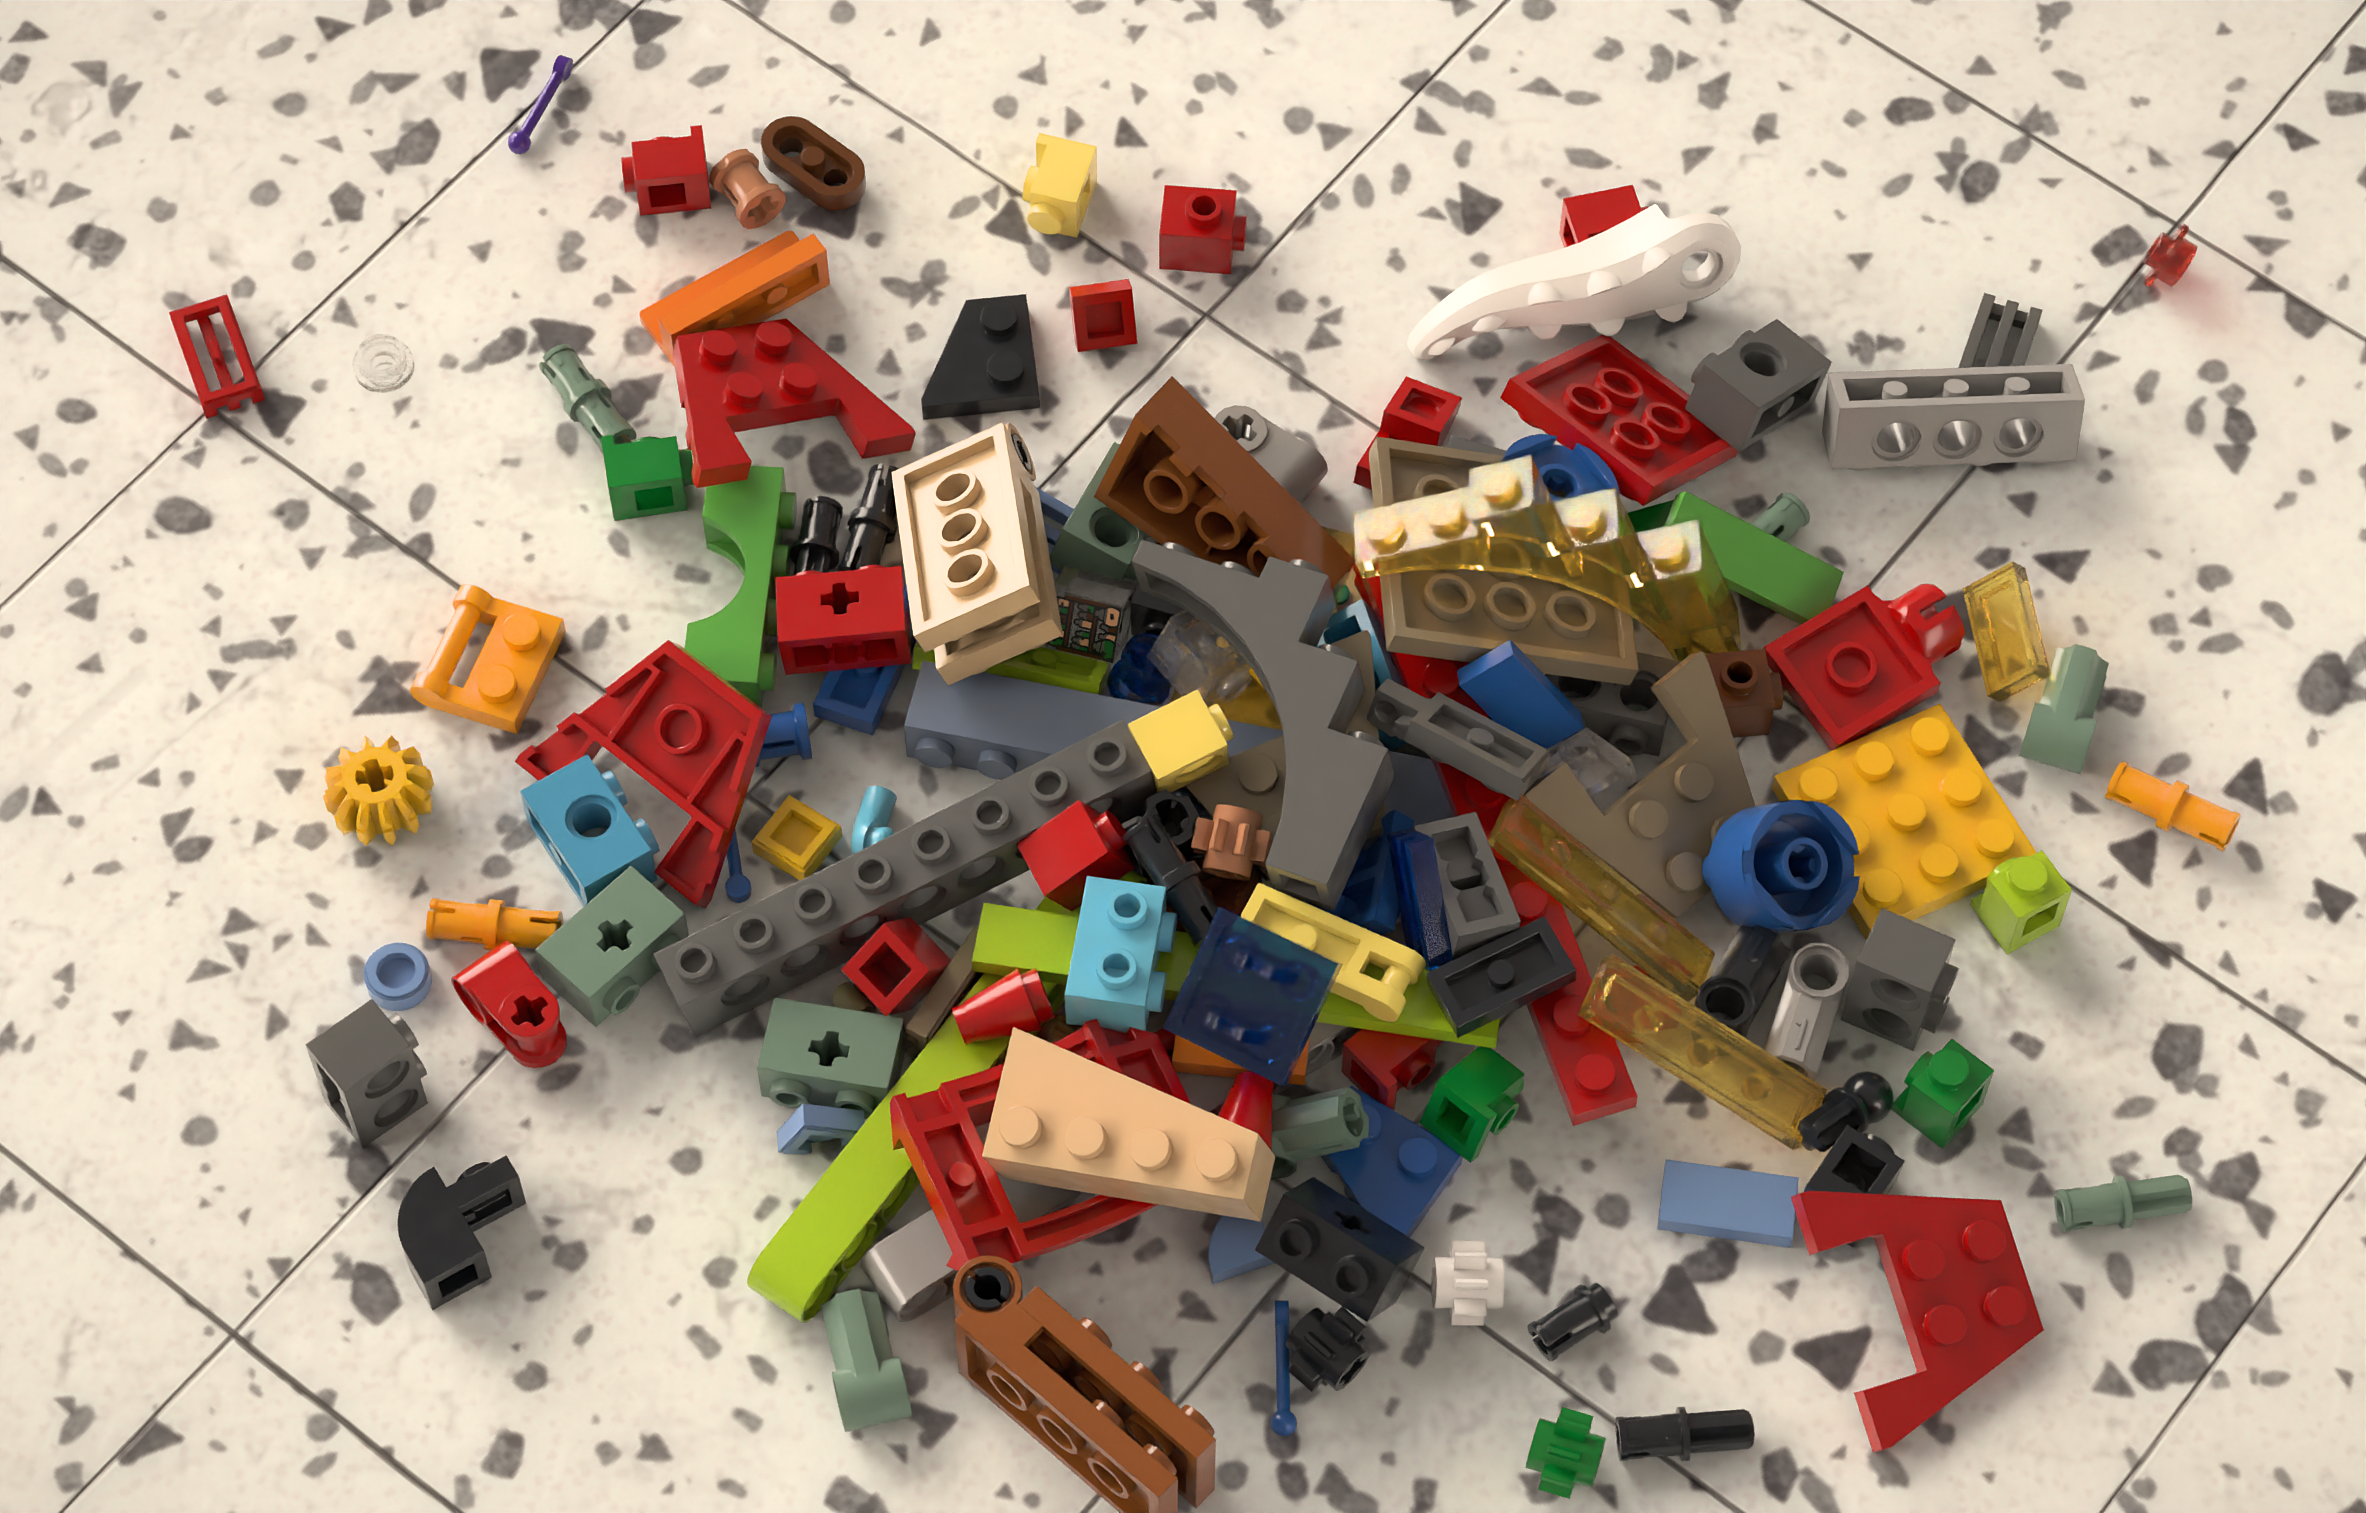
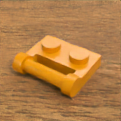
M462 585L452 604L456 611L427 670L417 674L410 688V694L418 702L428 707L518 734L566 632L563 618L494 598L487 591L475 585ZM480 622L493 626L464 687L461 688L450 684L449 681L477 623Z

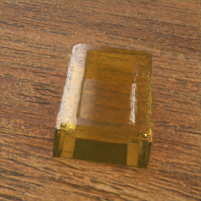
M2012 561L1963 588L1987 696L2002 702L2051 676L2026 568Z

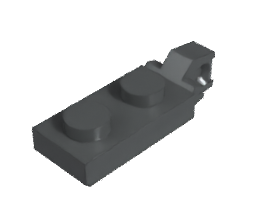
M1389 678L1376 690L1369 713L1367 714L1366 720L1389 736H1397L1400 740H1404L1424 751L1431 759L1449 764L1481 781L1488 789L1505 794L1517 801L1544 772L1550 757L1548 750L1439 692L1432 699L1425 698Z

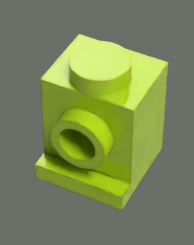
M2043 850L2032 856L2013 857L1998 865L1987 877L1985 892L1973 898L1970 906L2004 952L2009 954L2060 926L2072 889Z

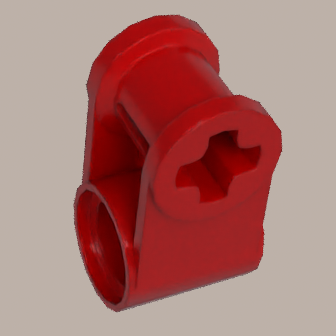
M507 940L503 941L451 978L456 993L472 1016L479 1023L486 1026L513 1056L514 1060L522 1066L530 1068L546 1067L555 1063L563 1055L567 1046V1034L559 1020V1003L554 994L534 974L522 954Z

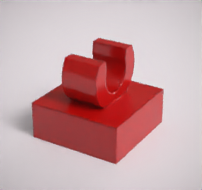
M1129 279L1069 287L1074 341L1077 352L1138 344L1133 292Z

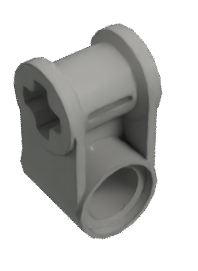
M1234 405L1224 408L1215 417L1237 442L1300 505L1326 476L1328 472L1327 463L1314 446L1299 437H1294L1261 416L1256 410L1247 406ZM1247 425H1250L1249 437L1246 436Z

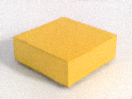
M789 795L752 840L753 853L800 881L812 875L842 838V828L839 824Z

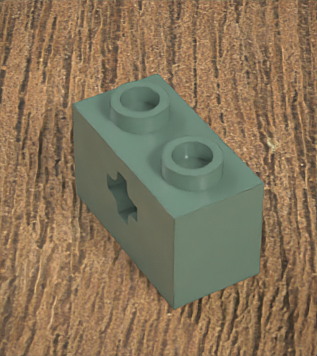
M630 866L535 949L542 979L591 1024L597 1027L610 1014L618 1015L624 1012L635 1001L640 988L656 973H662L653 954L689 936L686 915L635 868Z
M774 997L757 1065L761 1096L769 1097L775 1103L789 1108H799L802 1104L861 1110L864 1111V1118H869L900 1078L907 1047L904 1018ZM830 1060H834L832 1066H829Z

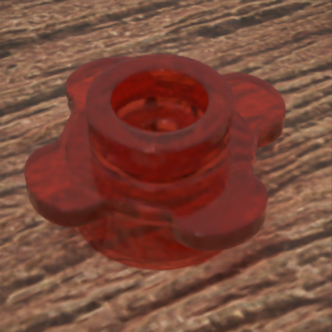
M2183 223L2172 237L2162 232L2156 238L2143 261L2144 264L2151 267L2143 282L2144 285L2150 287L2157 278L2172 287L2182 277L2198 248L2197 245L2184 238L2189 230V226Z

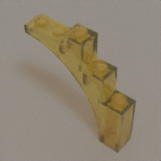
M1531 455L1469 469V487L1354 513L1355 564L1363 578L1414 570L1472 569L1515 573L1560 583L1606 601L1639 621L1664 644L1674 660L1682 662L1690 654L1700 651L1704 654L1742 651L1738 607L1698 519L1636 533L1616 488L1553 501Z

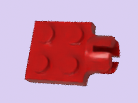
M1920 584L1895 600L1885 601L1877 597L1867 585L1764 646L1763 649L1766 651L1769 668L1772 672H1779L1783 687L1831 751L1870 734L1938 693L1941 682L1933 673L1932 666L1959 650L1965 635V629L1954 605L1939 613L1937 612L1935 604L1947 596L1934 584Z

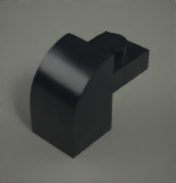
M507 1155L492 1163L481 1162L471 1166L458 1177L455 1183L448 1187L445 1186L435 1167H432L413 1182L401 1202L397 1220L400 1242L410 1272L432 1310L492 1278L484 1249L473 1232L526 1204L519 1175Z

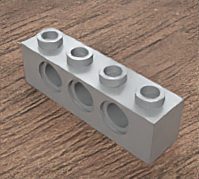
M2072 364L1829 372L1822 435L1832 469L1866 470L1871 467L1899 466L1926 468L1931 465L1954 464L1986 466L1991 463L2009 462L2045 464L2051 461L2076 460L2085 398Z

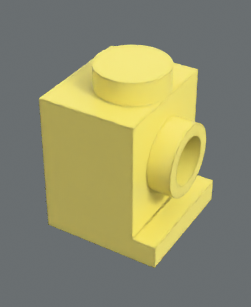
M1039 133L1036 140L1037 167L1030 166L1023 187V201L1030 202L1027 221L1033 229L1041 233H1058L1077 238L1097 184V146Z

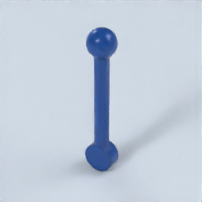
M735 829L726 854L730 878L725 883L727 897L732 902L742 903L749 899L752 889L749 879L742 873Z
M1275 1300L1277 1412L1271 1417L1270 1425L1272 1430L1280 1436L1292 1434L1297 1427V1419L1290 1411L1289 1349L1285 1346L1286 1339L1289 1336L1288 1300Z

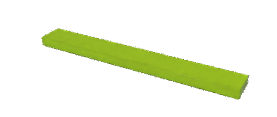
M983 903L972 957V970L1006 976L1019 968L1021 974L1036 968L1043 982L1067 985L1079 917ZM1176 931L1172 953L1160 951L1157 971L1167 973L1165 1000L1312 1015L1313 1022L1496 1048L1500 1018L1457 1038L1427 985L1426 973L1434 970L1432 968L1425 967L1417 983L1408 984L1403 994L1406 998V1004L1399 1018L1395 1022H1387L1374 1017L1360 1004L1229 948L1230 939L1215 937L1210 940L1206 937L1207 941L1205 944L1194 947L1191 942L1192 939L1187 932ZM1369 963L1363 974L1381 981L1385 971L1383 968Z

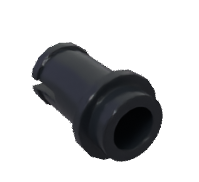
M1594 1283L1588 1288L1582 1284L1578 1285L1574 1289L1575 1296L1538 1321L1528 1324L1529 1334L1533 1337L1538 1335L1533 1339L1534 1344L1548 1361L1553 1362L1560 1354L1598 1330L1601 1333H1606L1611 1329L1610 1321L1618 1317V1311L1611 1297L1600 1284Z

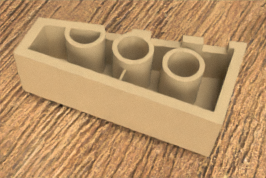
M1013 1027L982 1157L1003 1179L1261 1222L1275 1155L1258 1133Z

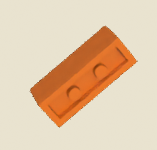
M785 231L641 310L639 313L641 324L675 367L673 351L677 336L760 323L830 285L827 250L814 233L800 241L793 231Z

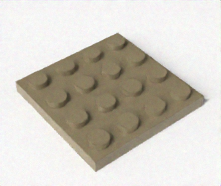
M1382 437L1375 438L1369 451V463L1387 651L1471 663L1511 639L1542 673L1630 685L1639 668L1617 499L1615 501V515L1604 535L1595 543L1577 549L1559 548L1553 554L1539 553L1531 549L1527 545L1524 535L1507 522L1489 495L1488 487L1504 456ZM1545 486L1546 490L1552 495L1559 498L1566 497V493L1562 489L1552 491Z

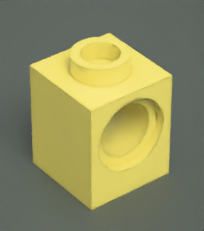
M1198 689L1128 724L1130 733L1152 770L1157 792L1167 789L1171 793L1229 764L1227 742L1234 739L1232 729L1219 705L1216 703L1207 707Z

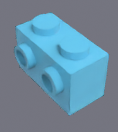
M1087 876L1065 990L1066 1024L1083 1026L1085 1021L1097 1018L1100 1026L1103 1028L1127 1032L1132 1027L1146 1031L1149 1012L1162 1011L1167 973L1157 971L1160 951L1172 953L1177 925V913L1166 912V887Z

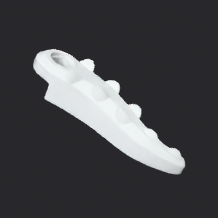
M1654 204L1630 219L1580 243L1498 267L1468 281L1443 299L1417 324L1409 335L1407 345L1415 358L1428 360L1443 354L1450 347L1468 337L1499 329L1527 328L1530 333L1538 338L1549 340L1555 338L1561 327L1590 325L1595 331L1605 336H1612L1620 331L1624 321L1658 314L1662 319L1674 323L1683 319L1688 304L1703 300L1719 291L1733 277L1740 262L1741 245L1729 223L1718 215L1699 212L1676 219H1668L1658 205ZM1700 251L1708 252L1706 261L1700 267L1691 271L1681 270L1684 261L1690 255Z

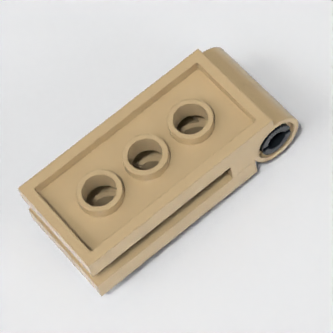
M1000 423L891 472L913 636L924 652L934 649L936 668L947 685H951L971 675L982 673L989 667L1028 650L1037 649L1063 635L1040 495L1032 482L1036 480L1035 467L1028 448L1014 425L1011 423L1007 425Z

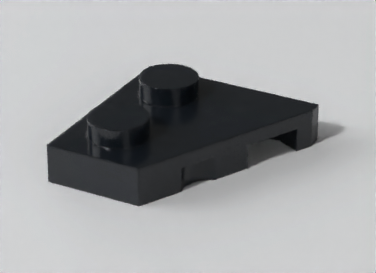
M1026 294L965 301L921 398L923 420L1040 408Z

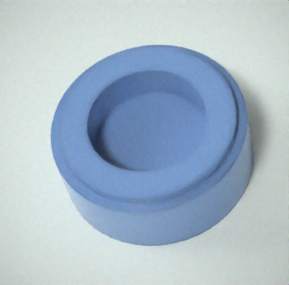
M391 943L380 947L372 953L364 967V980L371 999L378 1006L387 1010L404 1011L420 1004L431 989L432 975L427 958L421 950L407 943Z

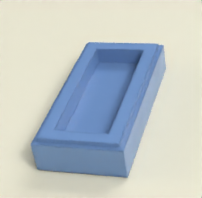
M1666 1159L1657 1229L1790 1248L1795 1222V1209L1791 1196L1797 1195L1799 1178Z

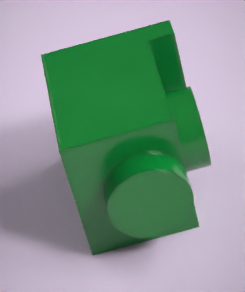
M613 435L601 436L614 521L688 510L684 486L694 485L691 474L693 459L691 450H688V448L678 450L676 436L665 438L648 436L638 438L631 443L617 445L614 443Z
M1951 1039L1942 1050L1937 1051L1934 1055L1927 1051L1917 1060L1904 1080L1908 1087L1893 1102L1891 1110L1943 1149L1983 1105L1994 1070L1954 1039Z
M1479 1046L1438 1079L1420 1124L1471 1163L1479 1156L1489 1131L1494 1135H1498L1516 1115L1519 1103L1514 1100V1097L1523 1090V1077L1525 1074L1492 1048Z

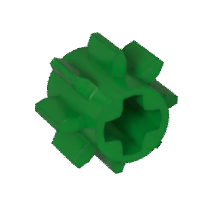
M1562 1407L1556 1423L1539 1418L1525 1467L1542 1473L1538 1490L1570 1499L1575 1483L1593 1487L1606 1442L1605 1437L1590 1433L1594 1416Z

